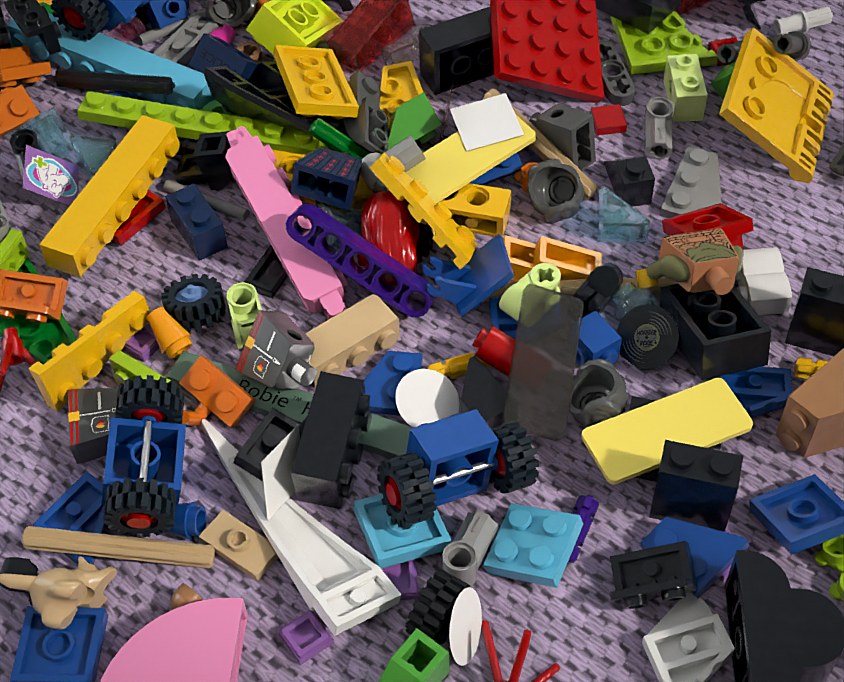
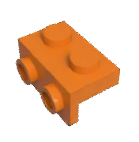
M29 46L0 49V87L17 85L16 79L22 78L23 83L41 81L40 75L52 73L50 62L32 63Z
M22 84L15 88L9 86L0 91V137L40 118L41 114Z
M0 269V317L14 319L15 314L25 315L26 320L40 324H46L47 319L60 321L68 281L64 278Z

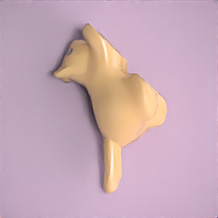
M80 556L77 569L59 567L43 571L38 576L0 574V583L8 588L28 591L33 608L42 617V623L46 627L59 630L65 629L71 624L78 610L77 607L100 608L107 601L104 590L116 576L117 570L112 566L100 570Z

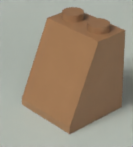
M844 348L788 396L775 436L779 438L781 444L786 449L796 451L803 458L844 447Z

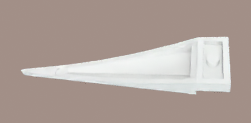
M202 419L201 428L309 609L311 611L315 610L334 636L399 604L402 594L377 564L332 533L292 499L288 498L267 521L263 481L233 463L239 451L207 420Z

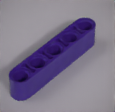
M312 204L299 206L288 217L286 230L292 239L404 314L419 318L428 312L434 299L427 291L426 284L428 281ZM298 216L307 217L311 222V229L301 227L298 223ZM326 236H335L340 242V247H331L326 241ZM361 254L365 256L369 265H358L354 260V255ZM382 274L393 275L397 280V284H386L382 279ZM410 294H421L425 298V303L417 304L413 302Z

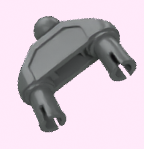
M793 31L788 32L789 34L767 37L774 43L776 52L780 54L786 53L795 61L802 60L809 54L811 42L808 34L805 32ZM743 40L736 41L733 44L721 45L717 51L718 59L723 63L728 62L731 64L735 62Z

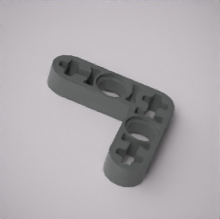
M599 41L604 93L610 103L614 105H629L634 99L635 85L615 46L608 41ZM614 71L618 73V75L609 76L606 75L605 72Z

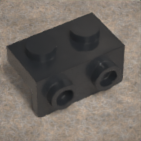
M7 0L4 2L5 8L26 38L37 35L50 55L61 51L58 41L59 38H62L60 29L55 21H51L44 5L40 6L37 0Z
M272 407L237 453L233 463L263 481L261 462L298 424L301 439L307 416L299 424Z
M686 541L610 556L615 591L610 592L611 601L624 604V609L648 606L647 600L662 597L663 602L683 600L687 598L686 592L698 590L690 546Z

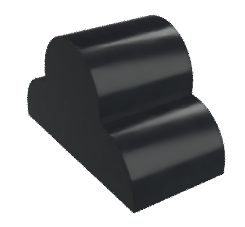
M736 550L724 586L729 636L735 648L732 655L734 682H826L844 649V617L841 611L831 600L820 593L808 589L791 588L783 569L766 555L754 551Z

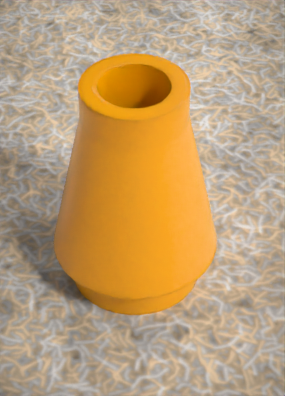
M163 306L153 310L146 316L162 354H167L170 359H174L181 355L183 351H187L192 347L193 343L189 339L191 334L168 314Z

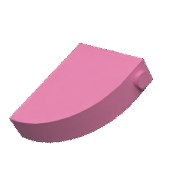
M216 598L186 604L159 616L140 629L122 646L110 662L100 682H237L248 617L244 599Z

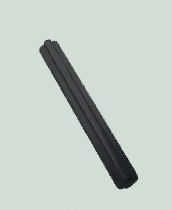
M64 69L56 70L55 76H53V81L56 82L57 86L170 95L176 86L172 78L166 76Z

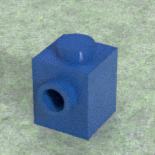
M149 0L143 5L152 28L161 29L190 16L187 9L190 7L188 0Z
M594 311L568 326L566 346L570 349L574 361L579 365L596 359H604L614 364L619 358L622 338L597 311Z

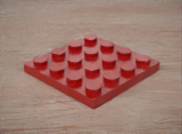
M490 0L494 77L496 79L592 103H599L604 99L595 0Z

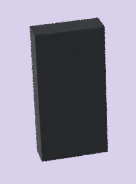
M271 245L244 282L253 285L257 293L273 299L288 278V275Z

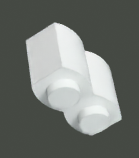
M774 247L743 250L742 268L736 273L735 281H738L739 284L737 290L758 315L789 313L792 292L788 277L784 272L783 260L779 249Z

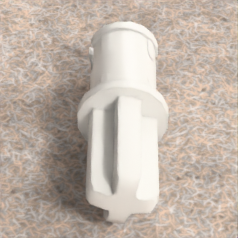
M827 6L808 12L800 10L796 15L775 19L773 23L774 30L777 35L789 34L788 32L793 31L806 33L810 28L831 23L833 13L830 7Z

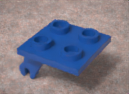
M499 234L477 250L461 270L454 262L441 260L437 257H430V262L434 265L433 268L422 263L423 273L428 277H434L435 283L439 285V287H434L428 282L426 284L428 293L433 297L441 296L456 304L457 311L461 316H464L471 309L477 308L484 299L496 290L503 288L514 277L503 238Z

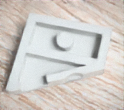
M718 613L645 635L642 640V645L659 682H707L727 662L735 650Z

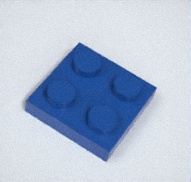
M815 474L749 499L750 512L791 555L844 534V501Z
M27 606L10 682H96L108 620L106 609L77 607L78 610L71 624L65 629L56 630L46 627L42 623L41 615L33 606Z

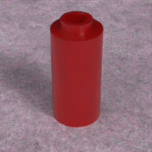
M493 325L489 330L482 328L472 343V346L476 348L474 356L533 393L541 385L552 366L550 361Z

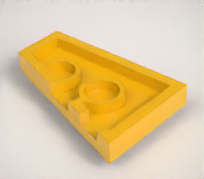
M412 61L383 66L380 87V109L388 117V128L393 110L423 93Z

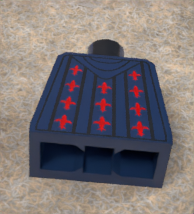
M318 148L295 162L290 193L350 210L358 187L362 160L353 157L347 152L339 153L326 148Z

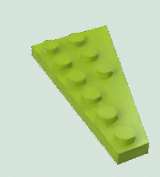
M675 11L649 34L610 16L631 75L665 71L667 56L697 54L700 67L716 65L717 54L713 50L708 51L702 45L703 40L697 34L692 35L685 27L686 22Z

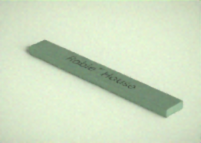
M183 351L167 375V378L176 382L177 386L184 388L179 382L199 356ZM210 360L256 399V402L249 411L266 416L273 407L299 424L308 415L314 394L297 388H271L239 373L234 367ZM372 414L368 432L362 431L359 443H363L364 450L387 458H393L406 454L410 429L414 427Z

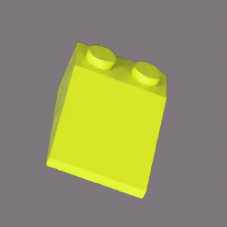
M270 0L262 5L246 30L258 44L274 54L275 45L315 48L318 42L327 38L342 24L343 20L322 0Z

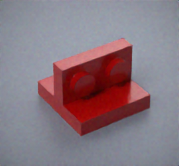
M721 203L662 220L663 232L669 236L721 228L732 246H740L743 250L742 234L754 231L753 219Z

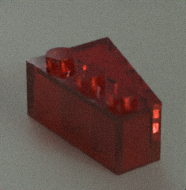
M361 0L328 40L329 49L333 50L336 58L340 59V63L354 71L362 72L415 26L409 0Z

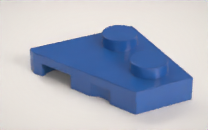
M665 517L639 543L642 549H648L681 541L688 542L698 589L690 592L697 599L732 565L736 550H746L749 547L748 540L742 536Z

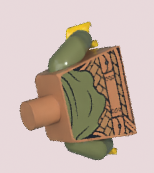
M721 228L663 236L659 260L649 264L646 269L635 271L638 288L658 285L657 279L665 276L676 281L686 291L691 293L714 290L718 295H725L732 290L736 273L742 268L744 251L740 246H732Z

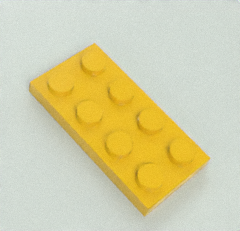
M275 45L273 56L296 114H301L305 117L322 115L331 116L336 119H344L346 117L357 118L359 105L332 49Z

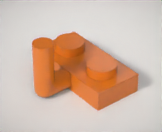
M200 355L179 382L200 401L194 411L183 410L182 424L198 426L202 423V419H206L212 411L229 427L234 428L256 402L254 397L205 356Z

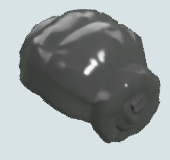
M200 0V5L205 9L209 20L219 25L227 24L231 27H237L242 22L248 23L257 5V0Z
M559 159L545 160L531 166L527 172L529 177L527 192L532 199L534 210L544 215L545 220L551 223L571 218L577 214L579 210L578 205L584 198V188L577 171L570 165L562 164Z
M604 359L590 360L581 364L579 370H577L576 379L570 385L567 393L569 411L579 424L589 427L625 412L628 395L624 377L615 370L612 363Z

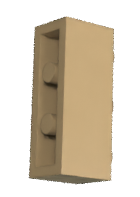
M373 293L305 333L315 346L309 364L317 370V376L312 385L316 388L321 371L340 375L352 366L362 365L370 355L380 349L392 347L397 339L400 338L399 318L379 296Z

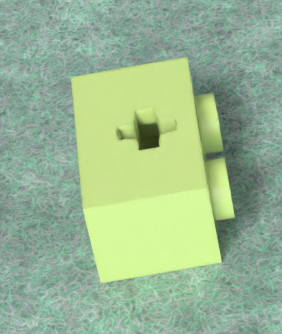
M697 54L667 56L663 82L667 99L674 106L673 122L702 121L708 94Z

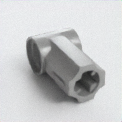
M653 97L646 105L642 125L644 130V153L651 159H664L672 154V114L674 106L665 97Z
M408 136L385 152L389 157L391 155L396 157L404 165L405 173L426 159L412 136ZM370 153L362 159L360 175L373 193L390 191L370 169L374 162L382 155L380 153Z
M478 510L473 513L468 512L453 542L448 544L443 550L442 569L472 587L476 582L477 570L498 531V523L489 514ZM462 564L465 565V567L459 568L455 567L454 565Z

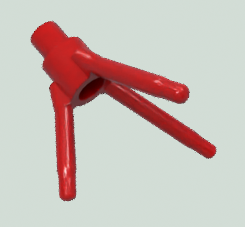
M13 327L6 328L3 331L0 392L9 366L19 365L23 362H27L32 366L37 362L29 351L23 348V341L18 337V330Z
M486 620L482 621L483 637L494 682H518L532 632L529 629L524 630L509 681L503 680L489 622ZM557 663L553 664L531 682H546L560 670V666Z

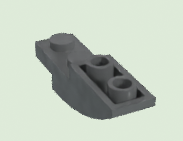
M357 70L350 76L349 85L359 105L357 118L346 117L343 119V123L347 133L356 143L370 153L383 154L388 150V117L380 109V86L373 78L367 77Z

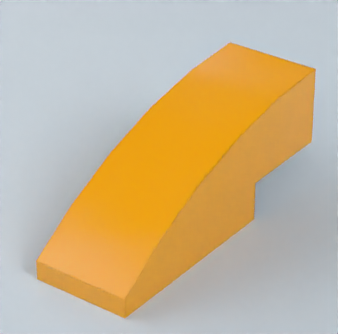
M506 235L503 238L514 273V277L511 280L519 281L534 266L541 263L555 265L560 270V280L587 279L596 267L602 265V253L540 236L536 244Z

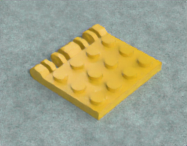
M753 27L745 33L719 115L745 134L752 142L768 152L775 160L787 167L791 178L796 181L810 183L813 179L817 163L815 157L819 155L828 120L827 115L831 109L834 93L786 53L780 54L776 52L774 43Z

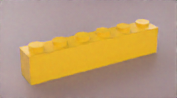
M144 115L139 118L39 244L48 267L81 278L86 270L95 263L98 254L104 246L111 242L114 233L123 221L129 218L131 211L139 200L145 197L151 184L156 178L161 176L164 167L178 153L180 142L177 138L174 124Z

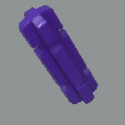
M580 495L574 506L576 512L572 511L571 513L580 515L583 527L569 558V563H574L577 560L581 548L578 546H583L593 519L590 517H595L599 507V502L593 499L594 497L591 495Z

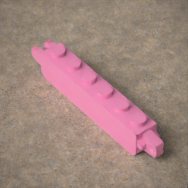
M244 126L228 132L226 135L231 148L228 149L225 158L231 168L230 171L307 311L316 314L323 311L329 320L346 310L343 301L347 299L343 288L348 284L342 271L339 269L334 270L330 263L292 239L287 233L286 221L288 217L303 204L297 194H290L287 188L290 186V182L283 168L277 170L273 163L277 160L270 145L263 146L258 136L252 137ZM298 216L299 225L305 229H311L310 220L308 218L305 219L303 216Z

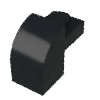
M229 131L200 134L194 154H184L180 158L174 176L177 183L182 185L208 183L211 190H220L226 187L232 176L231 168L225 158L228 149L231 148L226 135Z

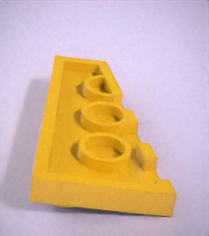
M384 152L370 169L398 200L403 201L406 199L410 203L407 206L408 210L418 223L429 224L434 235L432 239L440 248L446 246L454 252L457 257L453 262L461 270L470 261L477 246V243L474 241L476 239L474 234L466 226H459L451 218L452 213L441 202L436 204L427 195L429 191L426 186L418 179L412 180L404 172V165L392 155L389 157Z
M134 290L104 312L98 325L91 326L88 324L78 332L79 338L71 345L66 346L62 343L52 351L53 358L48 362L42 364L38 361L28 368L49 407L59 412L68 403L69 389H81L90 379L96 377L109 358L118 349L121 351L126 341L138 330L145 327L148 322L146 316L150 313V310L143 295Z

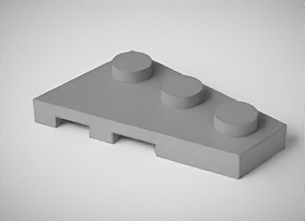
M690 145L687 146L661 207L660 216L671 218L719 203L722 204L718 153Z

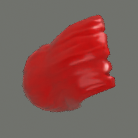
M390 191L374 193L367 199L362 210L361 237L417 274L416 246L420 236V227L408 210L407 206L410 203L406 199L403 201L398 200ZM357 254L358 265L368 266L367 258ZM382 274V279L386 284H397V280L393 275Z

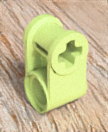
M541 263L534 266L530 272L504 292L499 302V308L524 327H532L543 314L560 300V289L558 287L561 279L560 270L551 263Z
M245 282L234 284L227 291V302L237 349H243L259 310H262L255 287Z

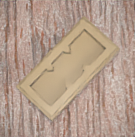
M222 510L198 536L200 543L212 545L215 548L216 554L257 582L279 558L267 538L225 510Z

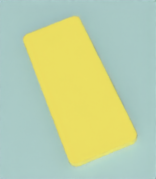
M516 115L524 135L466 151L459 131L425 151L423 154L426 159L407 171L406 174L412 180L418 179L429 191L427 195L437 204L536 140V134L534 130Z
M714 378L583 429L581 438L607 482L616 485L659 468L665 439L709 448L751 431L753 420L725 380Z

